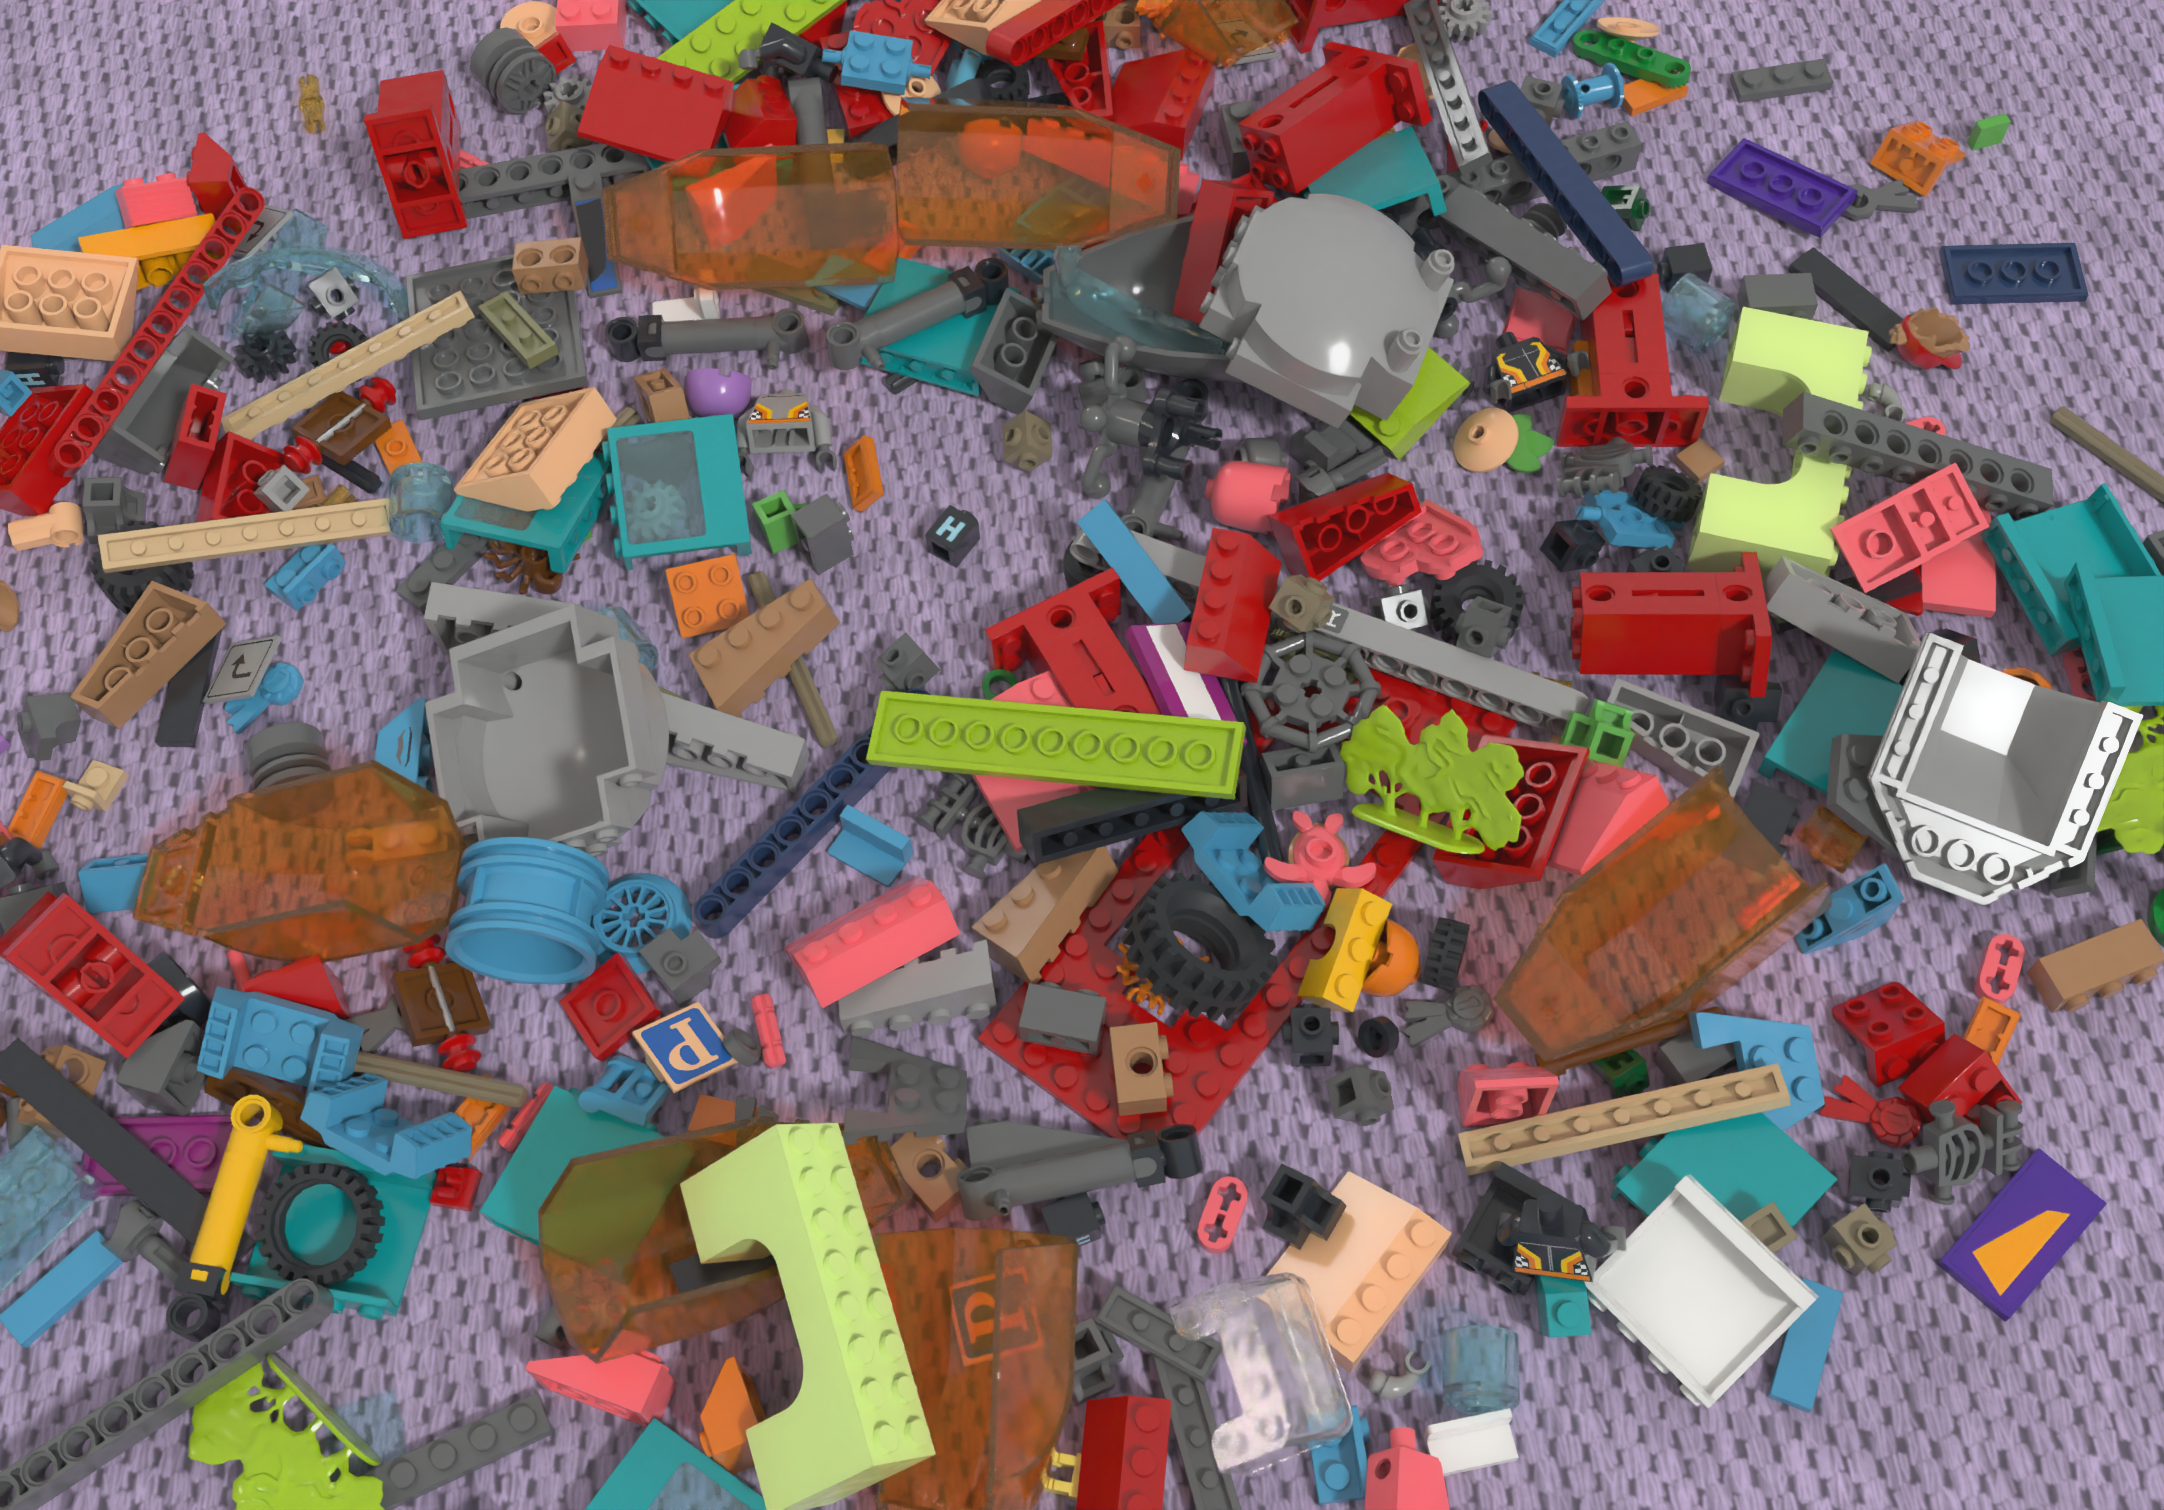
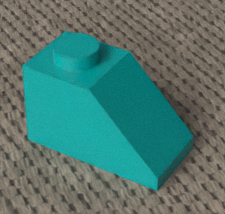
M1534 1275L1541 1335L1549 1338L1592 1335L1585 1282Z

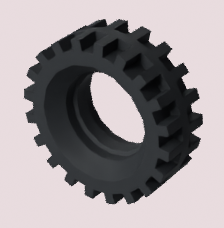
M1175 873L1170 880L1166 875L1161 877L1156 884L1153 883L1124 924V928L1127 931L1122 936V941L1124 944L1131 946L1126 953L1128 961L1137 962L1139 965L1135 972L1138 978H1148L1153 984L1150 989L1153 994L1157 996L1162 992L1170 998L1169 1006L1177 1009L1179 1005H1183L1188 1008L1189 1016L1195 1018L1201 1012H1205L1209 1021H1217L1222 1014L1228 1020L1233 1018L1238 1011L1242 1013L1274 973L1272 969L1277 964V957L1270 954L1276 947L1274 940L1266 939L1264 936L1266 931L1249 916H1239L1212 882L1209 885L1202 883L1200 875L1192 874L1189 880H1186L1182 873ZM1173 930L1189 934L1201 941L1213 952L1220 963L1221 969L1212 967L1193 956L1178 941Z

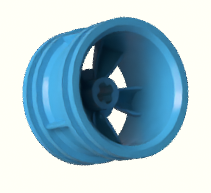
M527 837L486 839L476 842L465 849L461 857V869L457 878L458 889L466 897L465 907L457 910L451 916L448 926L449 934L445 942V951L454 962L477 974L519 984H567L585 979L594 972L600 940L597 932L590 926L591 916L596 915L604 908L607 896L606 890L609 883V872L599 860L582 850L562 843Z

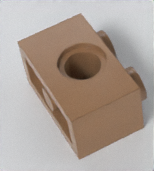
M666 368L633 377L643 415L649 423L690 419L682 386Z
M1157 1022L1109 1027L1119 1116L1167 1111V1097H1173L1174 1094L1171 1072L1163 1073L1162 1059H1169L1166 1035H1158ZM1138 1063H1146L1152 1067V1070L1147 1074L1141 1075L1135 1073L1132 1068Z
M907 1132L881 1155L889 1171L937 1223L961 1202L956 1178L961 1171L968 1167L958 1157L954 1161L951 1160L943 1151L947 1146L939 1135L915 1138L914 1132ZM929 1164H936L941 1167L939 1173L933 1177H924L920 1174L921 1170Z

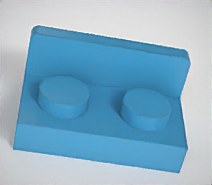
M321 544L302 547L264 586L271 594L295 611H298L304 604L312 602L317 592L329 580L338 577L346 562L338 548L333 544L328 546Z
M1357 1405L1349 1406L1347 1411L1305 1416L1318 1505L1364 1500L1367 1477V1458L1364 1443L1370 1442L1367 1417H1359Z

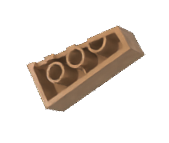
M810 578L690 652L688 656L716 709L742 718L741 713L752 702L756 704L766 695L764 690L779 676L781 678L785 677L792 670L791 665L802 654L807 655L840 624V621L826 596Z
M151 581L70 698L91 718L120 729L227 623L209 603Z
M1106 846L1039 864L971 928L979 941L987 939L989 955L992 960L1028 984H1037L1042 978L1039 973L1047 961L1052 963L1060 953L1058 945L1068 932L1074 934L1081 924L1080 915L1086 907H1093L1118 873V869Z

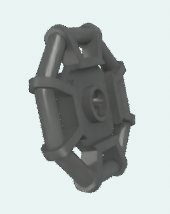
M1313 630L1300 633L1271 645L1265 644L1257 683L1246 682L1241 686V696L1247 699L1261 727L1260 734L1265 738L1273 737L1308 749L1309 753H1317V750L1351 737L1353 726L1358 724L1360 720L1368 718L1375 698L1381 694V685L1374 680L1360 653L1361 647L1356 643L1348 644L1315 633ZM1313 647L1340 656V658L1333 662L1313 655ZM1305 648V655H1295L1286 663L1279 658ZM1349 664L1360 684L1350 685L1347 681L1344 669ZM1270 666L1277 672V676L1272 686H1262L1261 684ZM1314 686L1321 693L1320 695L1313 694L1311 698L1305 697V690L1303 688ZM1349 698H1359L1353 715L1345 713L1344 709ZM1263 699H1272L1274 704L1276 702L1279 708V713L1276 716H1271ZM1330 721V724L1333 722L1340 724L1317 734L1316 729L1320 728L1324 722ZM1288 722L1299 727L1308 729V734L1284 726V724Z

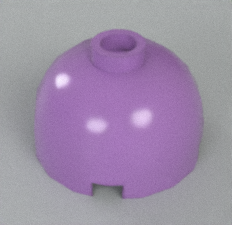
M719 369L690 370L687 372L684 380L686 404L689 410L699 418L733 414V419L735 420L743 415L749 406L752 379L745 374L730 371L729 377L719 375Z

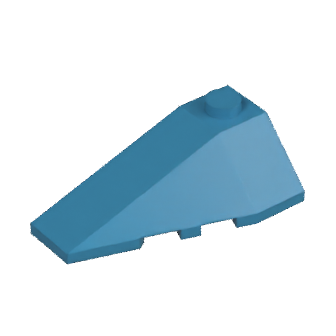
M123 183L112 186L30 235L33 248L81 252L78 237L126 229L115 193L118 188L124 186Z

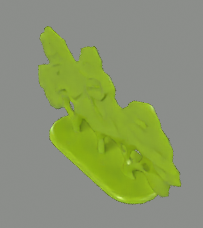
M1381 705L1371 712L1369 718L1362 719L1353 726L1351 740L1343 742L1339 751L1346 766L1345 783L1349 791L1355 795L1366 794L1369 789L1373 788L1380 795L1384 805L1374 803L1358 804L1352 808L1351 813L1354 816L1435 848L1462 854H1479L1485 850V845L1479 839L1463 833L1464 830L1470 827L1479 832L1486 846L1493 851L1504 847L1508 841L1513 843L1518 841L1522 816L1505 794L1506 791L1516 787L1520 778L1524 776V771L1518 762L1519 756L1516 750L1510 745L1489 742L1483 748L1471 752L1467 746L1468 729L1453 709L1441 718L1439 725L1431 724L1423 729L1420 735V743L1412 745L1405 735L1400 719L1387 706ZM1381 770L1385 771L1389 777L1390 793H1387L1386 786L1381 787L1378 775ZM1369 774H1373L1375 785L1369 782ZM1402 783V788L1395 792V784ZM1404 793H1411L1417 796L1422 805L1420 816L1395 808V799ZM1465 809H1470L1471 811L1469 820H1463ZM1446 811L1450 813L1453 829L1428 820V815L1432 812L1440 813Z
M2164 705L2155 706L2158 712L2157 717L2141 720L2137 730L2141 732L2143 745L2136 752H2128L2096 830L2098 832L2108 828L2114 829L2117 841L2129 853L2143 852L2145 854H2155L2160 851L2164 844V734L2148 730L2149 726L2155 729L2157 727L2156 724L2164 725V720L2161 719L2164 716ZM2127 706L2123 708L2139 713L2143 706ZM2147 734L2156 737L2155 743L2148 740Z
M269 1353L267 1355V1363L285 1383L284 1388L271 1389L263 1387L262 1379L264 1372L260 1362L193 1406L191 1421L194 1430L189 1438L188 1456L192 1460L209 1465L223 1464L231 1460H240L243 1464L244 1472L233 1482L232 1499L236 1503L235 1510H385L380 1505L383 1498V1481L375 1476L356 1477L349 1472V1457L353 1453L373 1466L381 1464L379 1457L295 1370L275 1355ZM256 1386L260 1389L257 1394L249 1396L248 1391L251 1387ZM296 1395L316 1415L314 1420L303 1431L299 1432L290 1430L283 1420L284 1404ZM266 1397L265 1400L268 1403L275 1399L276 1403L266 1411L253 1412L250 1410L251 1402ZM278 1410L277 1420L272 1423L270 1414ZM323 1424L345 1445L341 1451L327 1457L321 1454L319 1442L316 1440V1431ZM338 1467L341 1472L340 1477L336 1482H331L330 1476Z

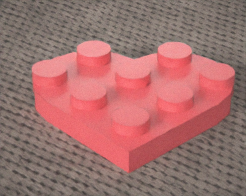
M1427 499L1419 504L1422 511L1420 514L1364 551L1360 557L1363 570L1369 577L1385 580V583L1389 586L1402 584L1406 577L1418 571L1434 574L1438 580L1450 579L1457 570L1483 556L1478 529L1471 522Z

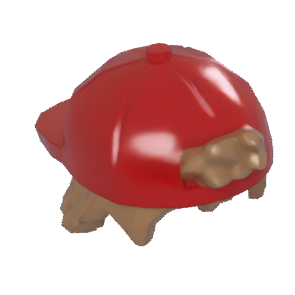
M1937 307L1927 310L1921 308L1913 315H1907L1900 324H1895V327L1889 330V335L1891 336L1890 343L1896 344L1901 358L1912 366L1925 370L1941 364L1957 370L1962 365L1960 352H1966L1970 349V343L1967 341L1969 336L1964 334L1965 329L1958 326L1959 321L1956 320L1954 315L1947 316L1946 313H1939Z

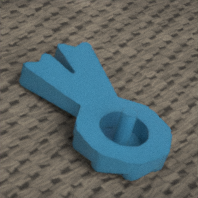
M278 662L266 670L254 697L226 701L227 704L224 710L229 714H234L227 720V723L233 726L234 732L237 734L243 732L270 704L283 706L296 699L304 684L303 676L299 669L294 665Z

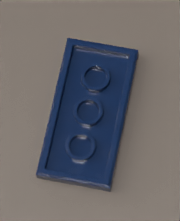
M2075 243L1941 246L1939 250L1950 305L2084 302L2089 296Z

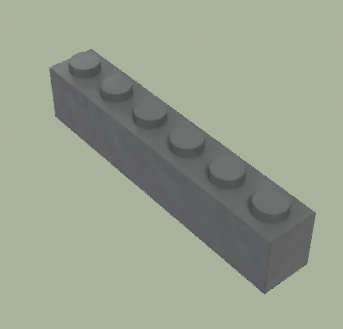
M1461 184L1444 200L1447 212L1436 216L1443 233L1488 261L1493 257H1504L1511 264V276L1582 321L1612 292L1607 279L1608 272L1601 264L1597 262L1590 263L1575 248L1562 246L1553 235L1548 232L1541 233L1523 217L1518 219L1513 216L1503 204L1497 203L1495 205L1478 189L1471 190Z

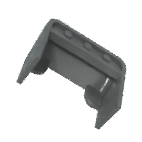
M186 325L165 348L92 453L105 461L145 475H149L152 471L159 474L168 462L169 457L165 453L173 440L175 427L191 383L217 391L224 381L219 376L233 361L234 357Z

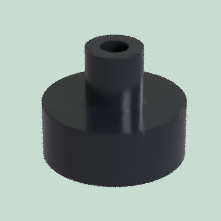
M1376 1016L1365 1020L1358 1030L1360 1046L1366 1054L1374 1058L1388 1055L1398 1047L1399 1030L1385 1016Z

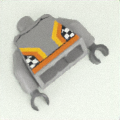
M783 389L778 394L761 395L758 397L754 407L739 417L736 430L740 465L746 464L745 471L748 477L754 472V466L748 457V451H750V454L815 451L816 448H819L820 452L816 455L818 472L822 474L821 463L824 461L833 463L834 472L837 469L836 455L829 448L832 446L829 419L816 405H809L807 394Z

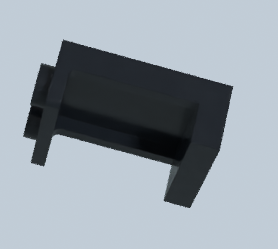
M1501 1162L1490 1186L1461 1237L1456 1242L1452 1255L1458 1258L1457 1263L1467 1271L1479 1274L1482 1271L1494 1278V1284L1505 1293L1516 1295L1518 1292L1525 1296L1535 1276L1512 1271L1516 1244L1511 1247H1505L1498 1242L1496 1233L1500 1213H1522L1524 1201L1528 1199L1537 1200L1541 1194L1549 1192L1559 1195L1562 1203H1575Z

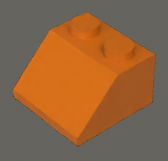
M733 1356L726 1359L700 1415L704 1431L699 1433V1438L707 1457L712 1456L715 1463L719 1466L723 1465L732 1475H735L755 1466L745 1430L767 1418L752 1377Z

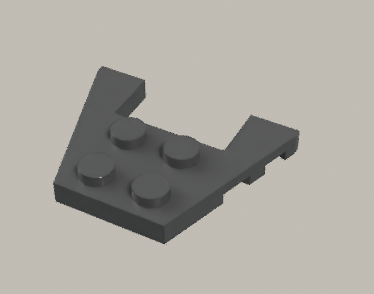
M1840 734L1832 738L1826 808L1863 837L1870 835L1881 844V851L1891 859L1898 857L1902 861L1867 779L1883 736Z
M851 1037L848 1070L888 1074L887 1113L846 1109L843 1126L844 1145L858 1144L859 1137L876 1136V1141L882 1142L891 1141L892 1134L914 1132L915 1138L965 1132L967 1120V1071L865 1039Z

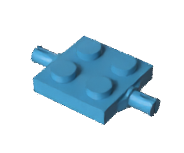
M851 30L848 43L843 51L824 48L822 62L841 65V85L901 95L905 94L906 83L910 80L911 76L930 79L932 65L913 63L911 56L913 40Z
M1589 489L1583 498L1587 506L1578 505L1575 510L1577 520H1588L1598 523L1607 541L1611 545L1618 547L1631 546L1659 549L1667 545L1671 549L1676 538L1670 529L1681 530L1684 526V521L1682 523H1676L1674 520L1668 522L1663 517L1660 519L1655 517V514L1652 512L1647 513L1644 511V507L1637 505V501L1633 499L1632 492L1618 491L1617 493H1611L1610 490H1603L1599 495H1592Z

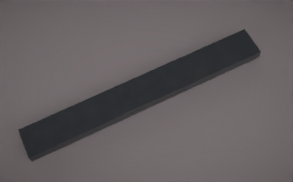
M16 1038L0 1053V1080L194 1246L209 1201L23 1041ZM244 1231L232 1269L256 1245V1241Z

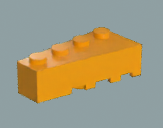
M210 213L78 237L82 253L137 258L139 267L136 290L152 284L158 288L168 284L174 276L178 275L216 221L213 214ZM205 250L210 258L218 260L217 255L213 251Z

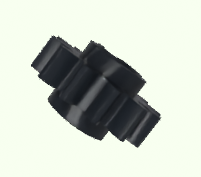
M269 326L266 333H262L259 328H255V335L251 337L248 335L242 336L245 345L235 346L238 356L234 359L238 367L243 371L247 379L255 375L259 383L264 381L266 375H269L273 381H276L277 372L281 371L288 374L289 369L286 364L297 362L293 354L297 351V348L292 339H289L285 330L276 333L273 326Z

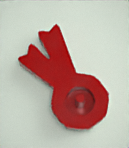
M1846 1075L1843 1076L1841 1084L1835 1085L1832 1091L1847 1102L1824 1096L1825 1105L1820 1110V1116L1868 1124L1876 1140L1893 1148L1913 1143L1922 1126L1921 1118L1915 1105L1900 1097L1888 1098L1878 1102Z

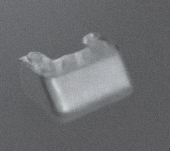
M1284 1272L1226 1282L1168 1306L1175 1330L1182 1338L1196 1342L1216 1334L1219 1335L1244 1413L1242 1416L1222 1423L1213 1434L1212 1450L1219 1472L1248 1475L1340 1439L1348 1433L1353 1422L1352 1410L1310 1286L1304 1278L1293 1273Z

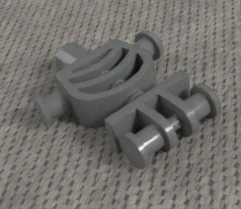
M1613 437L1606 445L1587 446L1576 455H1573L1570 451L1564 452L1561 457V467L1564 475L1557 478L1558 495L1565 497L1567 493L1575 492L1577 496H1584L1589 489L1592 495H1599L1603 490L1617 493L1619 487L1624 485L1623 478L1634 472L1636 464L1647 463L1648 466H1653L1651 445H1646L1645 449L1634 450L1633 443H1627L1621 437Z
M950 773L948 776L950 781L945 787L940 786L937 789L936 793L940 799L938 801L930 799L926 803L928 809L923 815L918 814L916 817V821L920 826L930 832L936 829L938 837L943 840L958 820L963 823L962 846L966 854L973 857L970 864H965L963 870L966 874L981 880L984 878L985 872L983 870L987 863L997 866L1005 854L1023 865L1030 859L1025 849L1015 852L987 801L979 804L972 811L968 809L978 796L977 785L972 782L968 785L967 781L957 773ZM961 789L965 790L961 796L958 795ZM946 803L952 805L951 809L945 806ZM940 817H942L943 819L940 821V823H939V824L937 825V827H936V826H935L936 821H937ZM972 830L977 831L975 844L969 840ZM986 837H987L988 843H987V847H986V849H985V848H982V847H983L984 841H985V839H986Z
M1948 1100L1933 1102L1929 1106V1111L1935 1117V1121L1923 1126V1146L1904 1150L1901 1155L1903 1166L1909 1174L1923 1172V1176L1935 1183L1934 1190L1929 1192V1199L1938 1204L1951 1205L1955 1200V1197L1951 1194L1952 1186L1971 1183L1978 1176L1981 1167L1995 1176L2002 1175L2003 1170L2014 1171L2021 1168V1160L2017 1157V1152L2022 1149V1140L2016 1137V1135L2023 1132V1124L2018 1121V1114L2022 1113L2023 1106L2019 1102L2011 1100L1998 1102L1996 1110L1989 1105L1980 1106L1979 1129L1971 1121L1955 1114L1956 1108L1953 1102Z

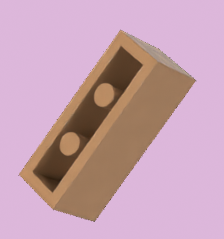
M2139 919L2039 958L2028 970L2027 974L2051 1013L2064 1008L2068 1013H2072L2089 1004V998L2100 995L2102 999H2107L2120 993L2124 989L2123 985L2134 981L2136 986H2140L2153 980L2159 975L2156 970L2164 963V953L2143 920Z

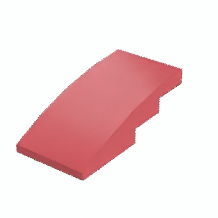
M1952 463L1830 528V531L1862 592L1867 593L1931 560L1932 557L1960 544L1961 541L1990 526L1957 463Z
M1979 506L1987 523L1990 524V511L1985 507ZM1984 530L1920 565L1924 610L1992 618L1996 612L1995 559L1980 535Z

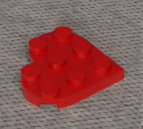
M877 0L869 4L867 2L858 10L852 27V31L913 40L911 54L913 63L932 65L931 76H933L953 41V38L928 26L925 22V19L941 0H901V2Z

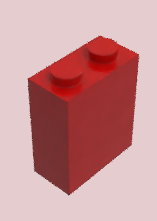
M191 383L175 427L163 482L192 490H199L215 450L226 393Z

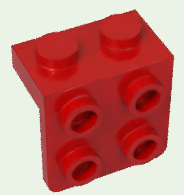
M1899 982L1885 984L1832 1008V1017L1866 1048L1868 1078L1876 1087L1913 1073L1945 1042V1022Z

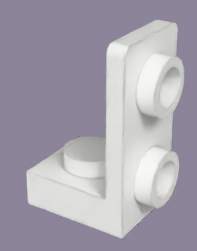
M712 273L699 275V289H694V297L657 301L652 304L653 315H662L664 321L720 319L719 297Z

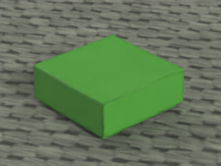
M2006 113L1976 121L1967 141L1972 151L2002 143L2011 123Z

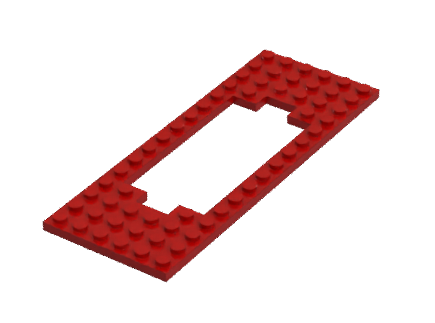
M1368 667L1374 680L1381 685V694L1375 698L1368 718L1372 711L1390 698L1400 697L1407 700L1415 712L1412 727L1405 731V735L1412 745L1420 743V735L1423 729L1431 724L1439 725L1441 718L1451 709L1461 718L1468 729L1467 746L1471 752L1478 749L1483 735L1508 738L1516 728L1518 721ZM1314 686L1303 688L1305 690V697L1311 698L1313 694L1320 695L1321 693ZM1349 698L1344 712L1348 715H1353L1359 698ZM1263 699L1271 716H1276L1279 713L1276 702L1274 704L1272 699ZM1251 710L1249 718L1259 759L1261 760L1262 753H1266L1277 739L1273 737L1265 738L1260 734L1261 727ZM1330 721L1324 722L1320 728L1316 729L1317 734L1340 724L1337 722L1330 724ZM1288 722L1284 724V726L1308 734V729L1299 727ZM1349 737V738H1347V739H1344V740H1341V741H1342V742L1349 741V740H1351V737ZM1381 770L1378 773L1381 787L1386 786L1387 793H1390L1389 777L1385 771ZM1372 776L1369 782L1375 785V779ZM1402 783L1395 784V792H1398L1402 788ZM1373 788L1369 789L1370 792L1380 797ZM1404 793L1395 799V808L1420 816L1422 805L1417 796L1411 793ZM1446 811L1440 813L1432 812L1428 815V820L1441 824L1449 813ZM1186 824L1147 834L1118 869V873L1093 907H1086L1080 915L1081 924L1074 934L1068 932L1058 945L1060 953L1052 963L1047 961L1039 972L1042 978L1037 985H1040L1042 982H1051L1061 986L1063 990L1078 992L1081 989L1095 991L1101 997L1106 998L1107 1016L1098 1055L1021 1041L1019 1023L1029 986L1027 982L1020 986L979 1035L978 1042L1107 1137L1127 1140L1126 1135L1152 1129L1155 1130L1157 1137V1133L1160 1130L1178 1124L1194 1126L1199 1136L1282 1029V1022H1287L1290 1019L1291 1008H1298L1304 1001V998L1298 996V992L1310 959L1318 960L1323 958L1329 952L1335 940L1336 930L1324 924L1332 899L1325 912L1321 913L1312 931L1307 930L1275 970L1272 977L1228 1031L1215 1022L1209 1021L1208 1017L1202 1013L1197 1018L1189 1016L1188 1008L1170 1028L1132 1000L1128 1001L1124 994L1133 984L1123 985L1122 973L1117 972L1116 969L1117 965H1123V958L1106 947L1124 926L1153 883L1156 884L1161 877L1165 876L1190 846L1189 841L1181 830ZM1386 829L1358 865L1370 862L1376 865L1375 877L1369 883L1359 888H1363L1383 899L1425 843ZM1130 971V976L1136 975V971ZM1157 1022L1158 1035H1166L1169 1059H1162L1163 1073L1171 1072L1174 1096L1167 1097V1111L1119 1116L1109 1027ZM1138 1063L1133 1066L1132 1070L1137 1074L1143 1075L1149 1073L1152 1067L1146 1063Z

